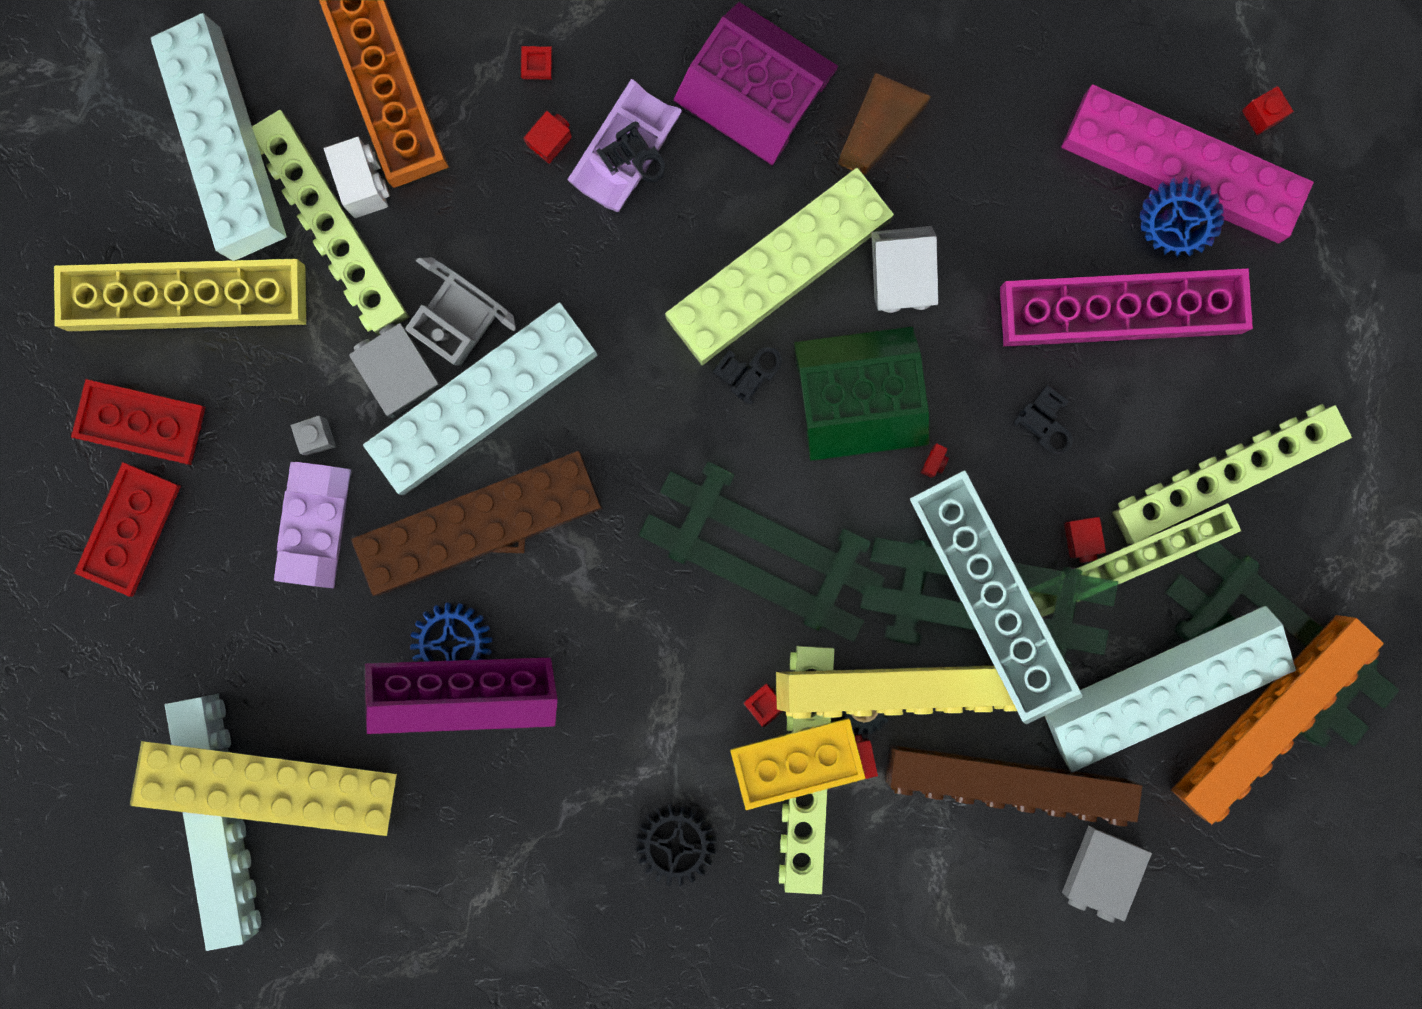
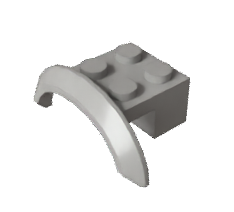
M432 257L417 258L416 262L444 279L445 282L429 305H421L406 326L405 330L453 365L462 366L495 317L512 331H515L514 316L491 297Z

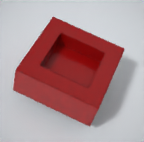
M521 46L522 79H552V47Z
M935 444L921 473L931 478L937 472L942 474L949 460L945 456L948 448Z
M765 684L744 702V705L762 727H766L783 712L777 709V694L769 684Z

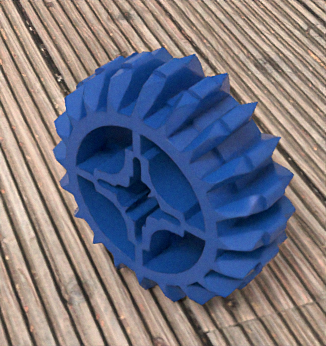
M1187 176L1183 179L1182 183L1178 184L1177 180L1173 177L1170 181V186L1161 182L1158 190L1152 189L1149 192V198L1143 201V210L1140 212V219L1142 220L1140 227L1142 231L1146 232V241L1154 240V250L1163 246L1165 255L1170 250H1173L1178 258L1181 255V251H1186L1187 255L1191 257L1194 249L1202 253L1205 250V244L1212 246L1215 237H1219L1221 233L1220 226L1224 224V216L1222 215L1224 206L1219 203L1220 197L1218 193L1211 194L1212 188L1210 185L1200 188L1201 181L1199 179L1194 184H1189ZM1173 202L1171 209L1164 210L1163 214L1157 215L1162 207ZM1201 221H1206L1201 228L1191 232L1193 226L1200 225Z
M445 603V612L443 613L441 607L436 605L433 607L435 616L428 611L423 613L427 623L416 621L415 625L422 629V632L411 633V637L419 639V643L411 644L410 649L420 650V654L415 655L413 661L421 659L424 662L435 661L429 650L442 651L446 661L460 660V651L468 646H475L470 660H485L481 657V654L490 655L492 653L491 649L483 648L484 643L493 642L492 637L483 638L482 633L489 631L490 627L489 625L481 628L478 626L484 617L479 615L473 620L471 617L475 609L472 607L463 614L464 605L462 603L457 604L455 612H453L451 603ZM454 618L467 624L474 637H463L460 635ZM445 619L443 635L438 640L428 641L433 627ZM450 635L454 636L453 640L457 639L458 641L466 642L453 647V652L449 651L450 647L446 648L445 645H437V643L449 640Z

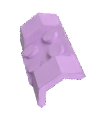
M631 79L569 176L568 181L583 194L599 204L619 212L632 190L641 180V176L632 165V160L630 165L624 163L618 167L619 172L612 176L597 155L596 150L599 148L602 150L614 142L617 132L632 122L637 121L640 125L637 130L649 148L655 146L659 151L670 130L681 115L682 110L663 103L647 93L636 81ZM648 160L644 163V172H646L653 160Z
M290 462L276 550L278 554L274 581L326 588L335 587L350 469Z

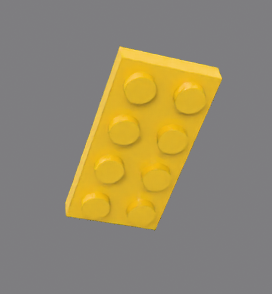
M849 718L730 749L746 810L865 779Z

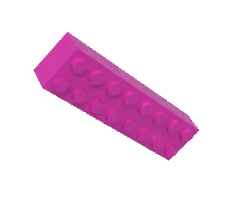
M1093 84L1084 94L1061 146L1065 150L1158 190L1161 182L1170 186V181L1173 177L1177 180L1178 184L1182 183L1186 176L1189 179V184H1194L1199 179L1201 181L1200 188L1210 185L1212 188L1211 194L1218 193L1220 197L1219 203L1224 206L1222 213L1224 220L1278 244L1290 237L1314 183L1309 179Z
M1249 268L1005 281L1000 287L1003 347L1243 334L1253 329Z

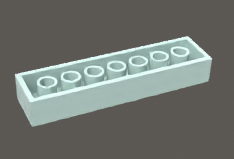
M201 13L151 37L215 250L235 261L287 238L221 28L204 13Z
M559 302L371 438L363 446L396 492L405 496L598 355Z
M964 470L910 498L1022 721L1028 724L1083 697L966 471Z
M1264 606L1080 690L1083 697L1045 715L1058 751L1070 771H1077L1296 671L1283 624L1267 606Z
M219 694L165 704L171 745L228 752L231 739L229 731L224 729L223 718L226 715V709L223 700H219ZM183 812L206 951L244 944L259 932L258 928L261 927L260 912L255 910L253 900L256 897V886L254 880H250L248 868L251 866V856L249 850H245L243 838L246 836L245 823L243 819L240 820L238 818Z

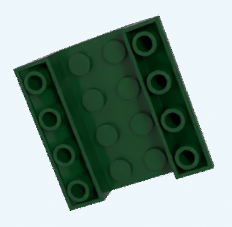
M913 326L794 342L807 424L806 436L810 461L929 445V410L921 353Z

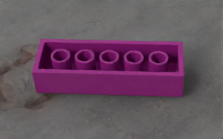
M551 658L365 664L367 734L555 726L558 699Z

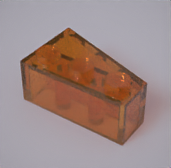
M875 73L842 150L838 164L851 170L858 168L863 175H866L896 139L909 127L912 121L927 107L931 96Z

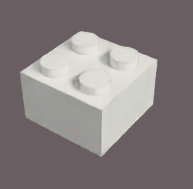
M355 137L324 148L342 205L354 218L389 207L386 198L390 197V193L385 180L381 179L379 172L377 173L381 166L375 151L372 152L369 144L365 145L359 137Z

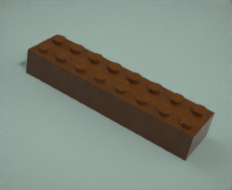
M577 451L357 536L351 540L372 596H380L603 508L583 456Z
M889 745L885 782L894 790V793L912 796L913 791H920L922 794H925L926 798L943 800L944 795H948L956 799V802L964 804H974V799L986 803L988 807L1004 809L1005 804H1011L1018 811L1035 813L1036 808L1047 812V815L1065 818L1067 812L1072 813L1073 816H1078L1080 820L1097 822V817H1102L1103 820L1109 821V824L1127 826L1128 821L1138 823L1142 785L1127 778L1078 771L1071 772L1064 769Z

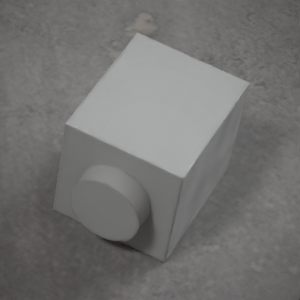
M316 416L290 425L299 453L302 455L311 456L336 447L328 420L322 416Z

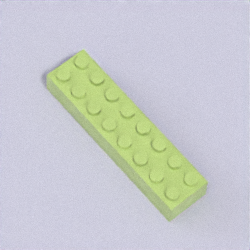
M856 168L665 313L666 319L700 364L704 365L871 238V232L880 231L888 225L894 214L860 170Z

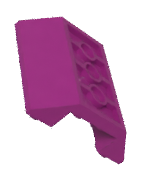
M738 2L721 18L689 66L673 100L773 166L788 144L791 133L818 92L823 91L838 66Z

